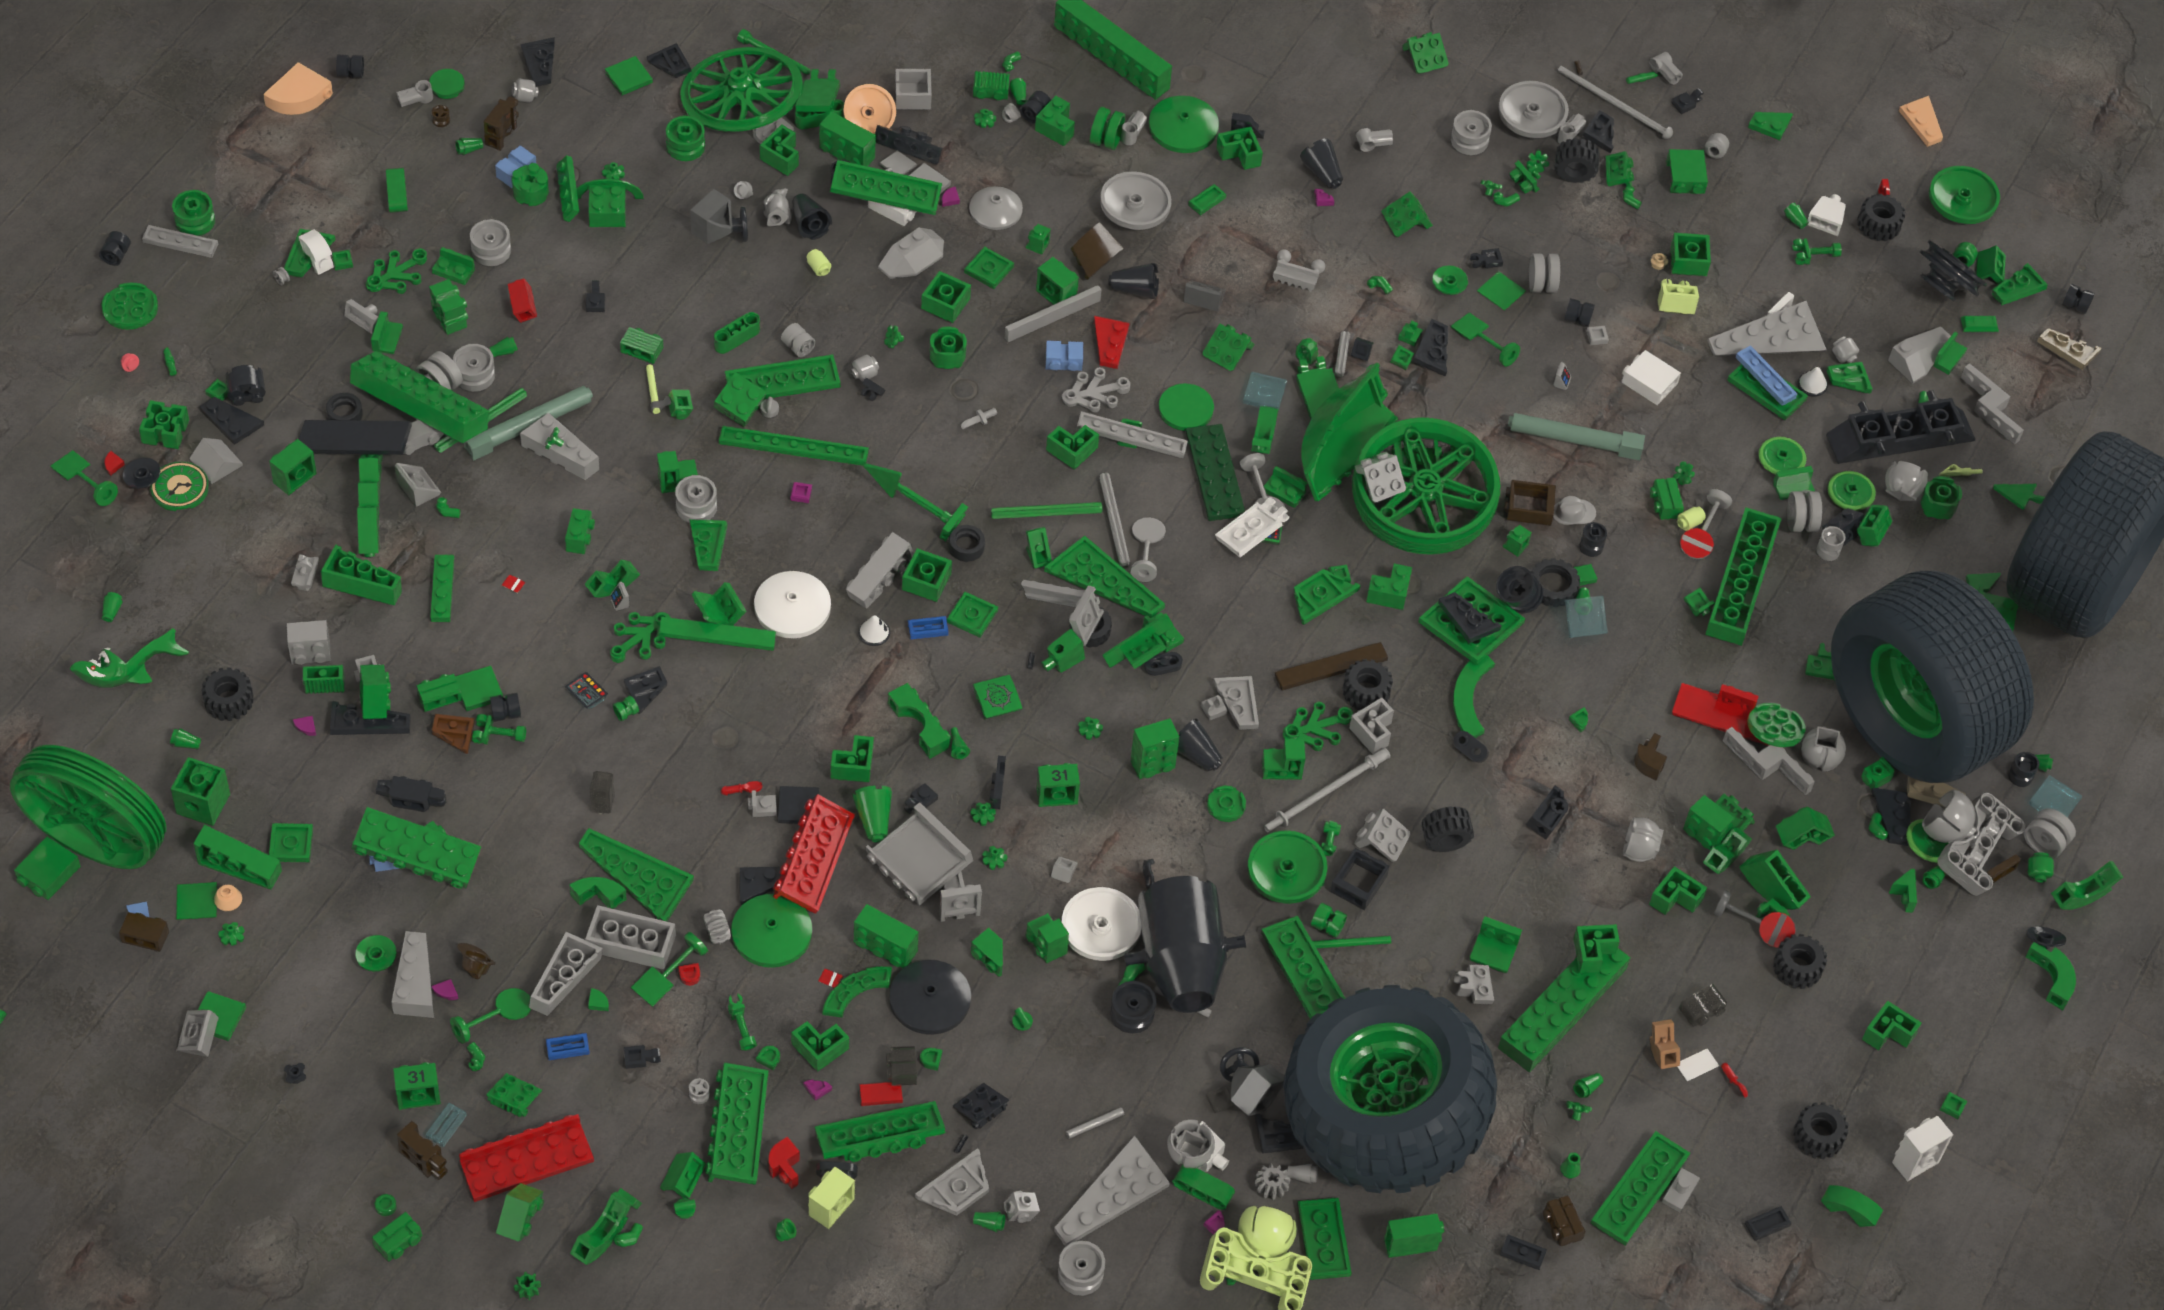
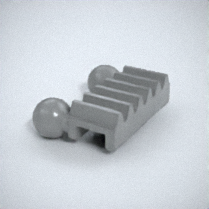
M1283 249L1277 254L1278 262L1273 278L1275 282L1280 280L1282 284L1287 282L1288 286L1294 284L1295 288L1301 286L1302 290L1308 288L1309 292H1311L1315 288L1319 273L1325 270V263L1320 259H1316L1312 262L1311 269L1288 263L1291 260V253Z

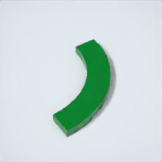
M1489 656L1484 658L1478 665L1472 661L1465 665L1457 679L1453 695V709L1460 730L1470 733L1475 738L1484 734L1485 729L1476 716L1473 706V693L1477 682L1495 666V663Z

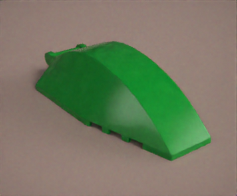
M1377 362L1370 365L1364 374L1345 384L1329 396L1315 412L1306 429L1301 455L1304 473L1314 501H1320L1331 492V487L1334 484L1339 485L1342 483L1341 479L1344 476L1349 477L1352 475L1350 471L1355 468L1359 453L1371 437L1384 427L1398 420V417L1383 404L1388 393L1380 379V364Z

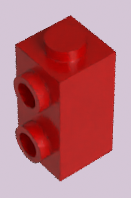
M523 278L507 284L513 314L519 322L522 323L537 317L532 288Z

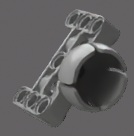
M1952 789L1939 799V802L1946 808L1943 809L1940 805L1934 804L1925 816L1922 826L1924 831L1934 840L1949 843L1938 857L1939 867L1972 895L1978 896L1993 886L1992 878L1982 868L1999 838L2002 836L2006 840H2011L2024 832L2025 823L1990 793H1984L1970 801L1965 794Z

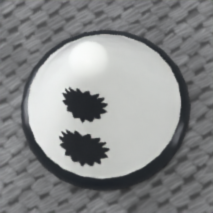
M1815 367L1799 377L1798 387L1808 396L1815 397L1827 391L1828 382L1821 369Z
M874 615L860 625L858 634L865 644L879 646L889 639L890 628L886 622Z

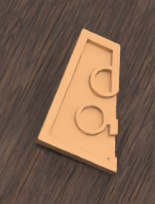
M1929 96L1900 106L1899 112L1927 147L1942 141L1943 135Z

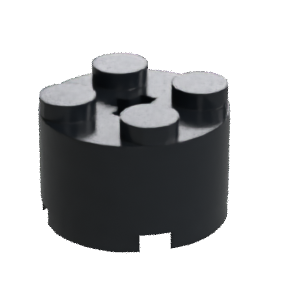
M240 365L232 368V372L229 374L228 372L226 373L228 398L233 401L234 405L241 406L245 402L260 403L263 401L266 391L261 368L258 367L257 370L253 369V365Z

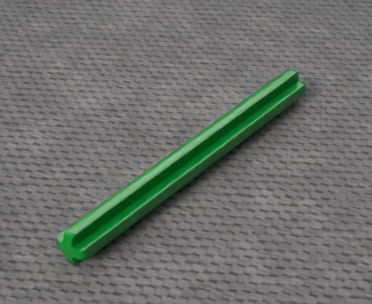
M520 388L487 409L489 410L488 422L526 398V391ZM447 435L435 443L434 446L439 453H442L458 441Z
M1102 503L998 507L991 509V516L993 519L1101 513Z

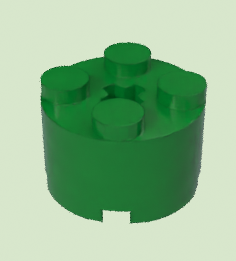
M531 163L512 172V187L515 200L522 205L525 203L529 206H537L547 199L549 194L548 175L538 164Z
M947 326L939 328L936 333L931 335L930 359L936 368L953 369L962 366L966 358L967 339L964 333H960L959 329Z
M1937 476L1933 478V480L1926 484L1921 497V506L1924 514L1927 517L1937 519H1951L1956 513L1962 498V489L1949 477Z

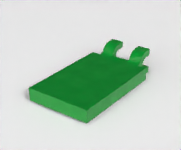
M819 69L811 70V79L804 81L802 93L796 102V112H831L840 88V80L835 78L836 69H829L828 78H818Z
M1324 356L1316 357V369L1311 370L1308 369L1306 359L1299 360L1300 366H1298V371L1300 374H1297L1296 380L1310 419H1312L1322 403L1339 389L1332 368L1326 369Z

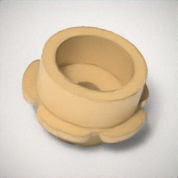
M1661 253L1652 255V267L1657 270L1663 269L1668 264L1667 257Z

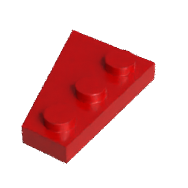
M1094 316L1100 366L1118 369L1130 323Z

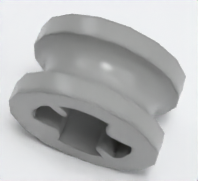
M280 267L279 271H273V276L277 283L282 286L285 281H290V277L287 271Z

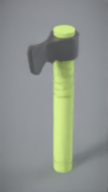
M647 365L646 372L651 397V412L658 414L665 406L671 404L669 396H666L663 401H658L653 365Z

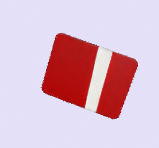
M509 575L502 586L518 593L525 582Z
M824 969L818 981L835 988L843 976Z

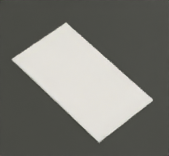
M1705 1049L1680 1061V1066L1677 1067L1685 1079L1689 1081L1719 1065L1709 1050Z

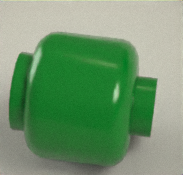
M1961 242L1953 252V255L1968 267L1973 265L1978 254L1977 248L1969 242Z
M2037 852L2028 859V875L2034 878L2035 882H2046L2047 879L2053 876L2054 860L2049 857L2048 853Z

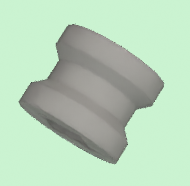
M701 1078L692 1080L689 1084L690 1100L695 1104L707 1102L710 1096L708 1082Z

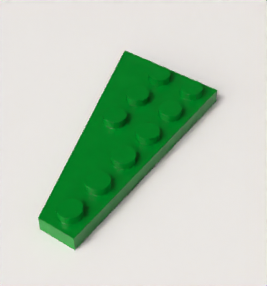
M588 828L579 842V848L623 886L627 892L658 920L668 922L694 880V875Z

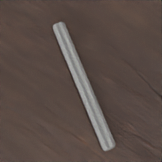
M1102 473L1099 479L1119 564L1121 567L1129 566L1130 559L1110 474Z

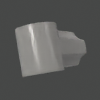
M1663 52L1650 59L1651 69L1656 73L1660 72L1670 84L1674 85L1682 79L1683 74L1673 64L1668 52Z
M420 80L416 83L415 87L396 92L401 107L416 102L425 104L433 100L431 83L427 80Z
M1133 112L1129 120L1123 124L1121 142L1123 144L1133 145L1136 143L1137 136L1147 121V117L1143 112Z
M1579 113L1573 114L1566 123L1560 126L1557 138L1559 144L1563 141L1566 142L1567 139L1572 140L1585 126L1586 120Z
M1364 128L1356 133L1360 149L1363 152L1371 151L1376 146L1393 144V134L1390 129L1371 132L1370 129Z

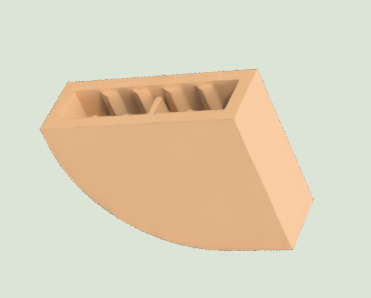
M298 62L264 93L265 106L282 114L306 113L317 108L326 99L331 97L333 94L332 84L328 79Z

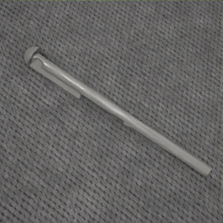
M1559 67V73L1662 133L1663 139L1672 137L1673 130L1670 126L1667 129L1662 127L1657 122L1565 67Z

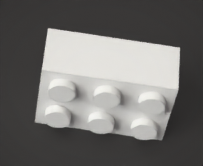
M1939 1116L1933 1119L1927 1118L1916 1129L1912 1127L1904 1133L1905 1137L1899 1143L1900 1147L1895 1152V1158L1892 1163L1908 1182L1940 1162L1953 1134Z

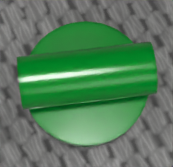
M1020 1007L1015 1010L1012 1023L1017 1030L1026 1031L1031 1028L1033 1019L1029 1013L1024 1012Z
M684 1198L674 1203V1211L679 1218L687 1219L694 1215L696 1208L694 1199Z

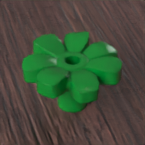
M981 109L980 113H975L974 115L977 126L980 124L982 128H986L987 125L989 128L994 126L996 116L993 115L992 111Z
M1537 150L1535 155L1533 153L1529 154L1528 157L1531 160L1527 161V165H1538L1541 168L1540 172L1544 171V167L1549 166V162L1546 161L1548 158L1546 153L1541 155V151Z
M615 162L610 163V165L606 164L604 170H602V175L606 176V179L620 180L619 178L625 177V172H623L624 166H618Z
M1481 180L1480 184L1486 187L1485 195L1492 196L1495 189H1502L1501 184H1496L1489 180Z
M888 326L884 344L888 345V348H894V345L903 341L904 336L898 332V326Z
M558 427L553 429L550 437L545 442V448L548 450L554 444L562 447L564 444V440L558 438L560 432Z
M1683 461L1680 462V466H1676L1675 471L1677 473L1673 475V478L1678 480V484L1684 485L1692 482L1691 478L1695 475V472L1691 471L1693 465Z
M1086 717L1085 722L1080 721L1078 725L1080 735L1086 734L1087 740H1091L1092 735L1095 738L1100 737V732L1103 731V725L1099 724L1097 718Z
M979 802L976 804V809H971L972 820L976 823L980 821L981 826H986L987 821L990 823L994 821L996 810L990 809L991 804L989 803L982 804Z
M990 846L989 851H984L982 854L983 864H989V869L995 870L996 865L998 868H1003L1004 862L1007 861L1004 849H997L995 846Z
M233 922L232 924L225 923L222 926L223 930L218 933L222 944L227 945L230 942L231 946H235L237 941L243 942L244 935L242 934L245 930L243 926L239 927L238 923Z
M1567 1101L1566 1103L1567 1108L1574 1111L1572 1116L1574 1120L1580 1121L1582 1113L1592 1112L1591 1106L1580 1105L1579 1102Z

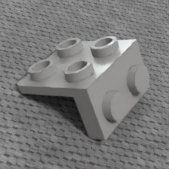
M1383 452L1378 454L1377 458L1372 460L1371 458L1360 461L1361 464L1355 466L1356 472L1365 476L1373 502L1381 501L1406 490L1396 455Z
M1381 809L1374 813L1371 812L1366 816L1365 824L1358 831V837L1354 844L1359 848L1372 844L1386 858L1394 862L1398 859L1410 837V831L1385 809Z

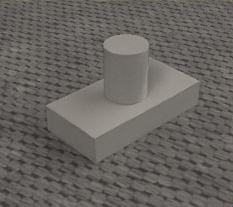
M348 300L345 307V317L373 334L378 320V316L375 315L377 314L376 306L370 304L364 308L354 300Z
M1681 1168L1663 1198L1662 1203L1680 1213L1700 1178Z

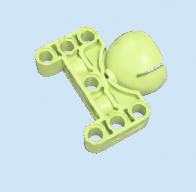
M1251 1206L1245 1209L1239 1220L1238 1232L1228 1228H1220L1211 1237L1200 1276L1201 1286L1206 1290H1214L1223 1281L1225 1276L1280 1296L1278 1310H1291L1288 1308L1287 1303L1293 1306V1310H1301L1312 1270V1263L1306 1256L1293 1252L1287 1253L1296 1237L1297 1228L1295 1220H1292V1217L1287 1213L1271 1207L1262 1206L1258 1209L1256 1206ZM1219 1236L1224 1238L1225 1243L1219 1240ZM1214 1255L1219 1257L1220 1263L1215 1261ZM1297 1264L1303 1268V1271L1297 1268ZM1253 1269L1258 1271L1259 1277L1253 1273ZM1208 1275H1212L1215 1278V1282L1211 1281ZM1292 1283L1298 1287V1291L1292 1287Z

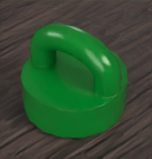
M786 1218L778 1222L775 1233L778 1241H788L796 1236V1227L791 1220Z

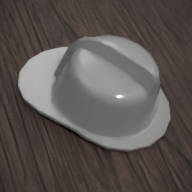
M1567 496L1554 505L1553 517L1558 523L1563 525L1587 524L1595 519L1596 509L1586 500H1581L1575 496Z

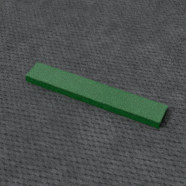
M661 617L659 636L774 651L776 631Z

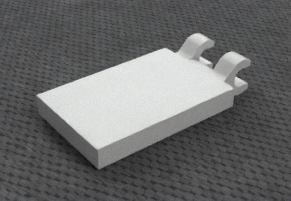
M1271 497L1262 505L1257 502L1215 534L1216 539L1237 556L1242 557L1280 528L1282 522H1286L1290 518L1285 514L1288 510L1283 506L1278 509L1274 505L1276 501Z

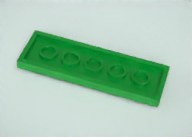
M837 160L830 192L936 215L942 183Z
M834 355L725 371L727 383L736 372L765 391V399H768V397L776 398L841 388Z
M1298 916L1262 929V936L1310 1019L1316 1013L1323 1014L1328 1009V1004L1340 997L1345 999Z
M1655 1131L1592 1218L1590 1224L1626 1246L1687 1161L1690 1152Z

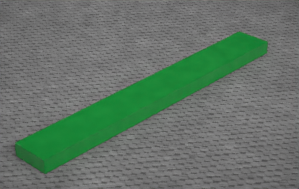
M722 426L719 444L861 466L867 463L869 453L868 447Z

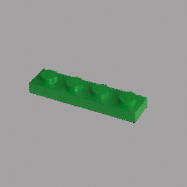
M566 155L558 162L556 170L558 173L563 220L570 222L579 213L573 159Z
M435 555L431 622H451L454 555Z

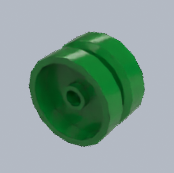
M1100 107L1091 129L1090 144L1100 146L1104 142L1105 148L1115 150L1121 139L1122 126L1125 123L1126 117L1125 113L1115 111L1111 116L1110 109Z
M685 115L678 116L667 124L666 147L670 156L676 160L686 162L693 161L704 153L705 129L700 120Z
M188 190L178 194L173 200L172 209L175 224L180 232L201 236L208 233L214 227L215 215L213 204L207 193L200 190Z

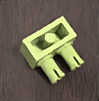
M1663 279L1658 296L1659 311L1695 314L1699 299L1697 286H1690L1688 281L1672 284L1670 279H1668L1667 283V279Z

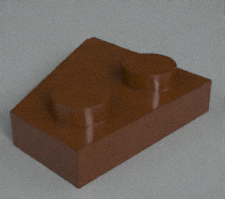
M435 714L432 734L463 753L468 754L475 719Z

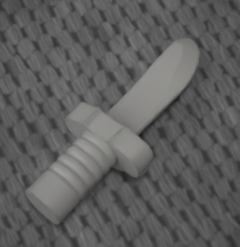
M995 408L982 412L981 409L977 410V416L965 420L961 424V429L968 428L978 422H981L983 425L987 424V419L997 415V410Z

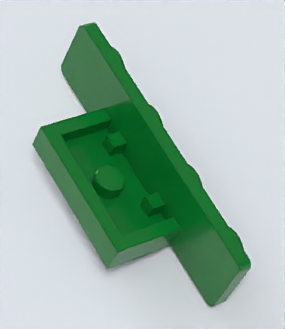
M1165 613L1104 653L1103 657L1110 668L1127 658L1132 667L1136 669L1166 649L1159 636L1174 625Z

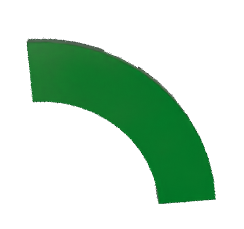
M892 967L866 968L864 971L856 974L852 973L841 980L840 984L827 997L822 1015L843 1018L847 1005L860 993L874 988H889Z

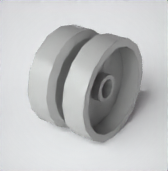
M1475 110L1459 113L1454 119L1451 134L1452 146L1458 152L1466 155H1477L1484 152L1488 147L1492 124L1490 119L1485 114Z
M490 219L478 222L472 227L470 232L471 251L476 262L485 266H497L509 258L511 254L509 229L504 223Z
M1532 253L1529 263L1530 292L1541 293L1543 288H1545L1547 293H1557L1560 282L1559 255L1548 253L1544 259L1543 254Z
M468 344L455 352L453 361L458 366L463 377V382L459 385L462 389L471 392L487 389L495 379L494 358L487 347L479 344Z
M440 351L432 354L428 361L422 362L415 370V372L450 390L457 388L463 382L458 366L448 355Z
M692 475L685 477L678 483L675 492L676 511L681 519L690 523V519L710 520L714 517L717 511V489L709 478L701 475Z
M1791 491L1787 502L1789 530L1791 532H1801L1805 528L1807 532H1818L1822 521L1820 493L1808 491L1804 496L1801 491Z
M2050 808L2042 809L2024 830V837L2028 845L2035 852L2048 853L2051 858H2057L2076 835L2074 825L2068 817Z
M1076 1241L1066 1246L1059 1259L1058 1279L1061 1286L1073 1295L1084 1296L1096 1291L1103 1282L1105 1269L1103 1252L1097 1245L1088 1241Z

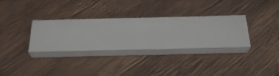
M1095 286L1006 326V341H1013L1101 300V288Z
M1082 411L1076 428L1080 430L1086 425L1098 433L1099 436L1179 458H1184L1188 442L1184 439Z

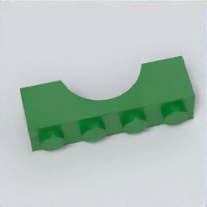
M906 683L888 693V705L898 717H912L923 725L924 729L919 736V746L929 759L949 749L950 734L946 729L943 730L938 718L930 713L926 702L921 701L915 688H911Z

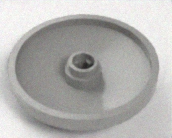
M1523 81L1511 85L1503 92L1498 107L1502 122L1511 131L1529 138H1544L1557 133L1560 130V126L1566 123L1569 111L1565 97L1557 89L1538 81Z
M1123 172L1111 177L1104 184L1101 191L1100 204L1104 214L1117 225L1129 229L1142 230L1153 228L1167 218L1171 208V195L1168 188L1154 176L1142 172Z

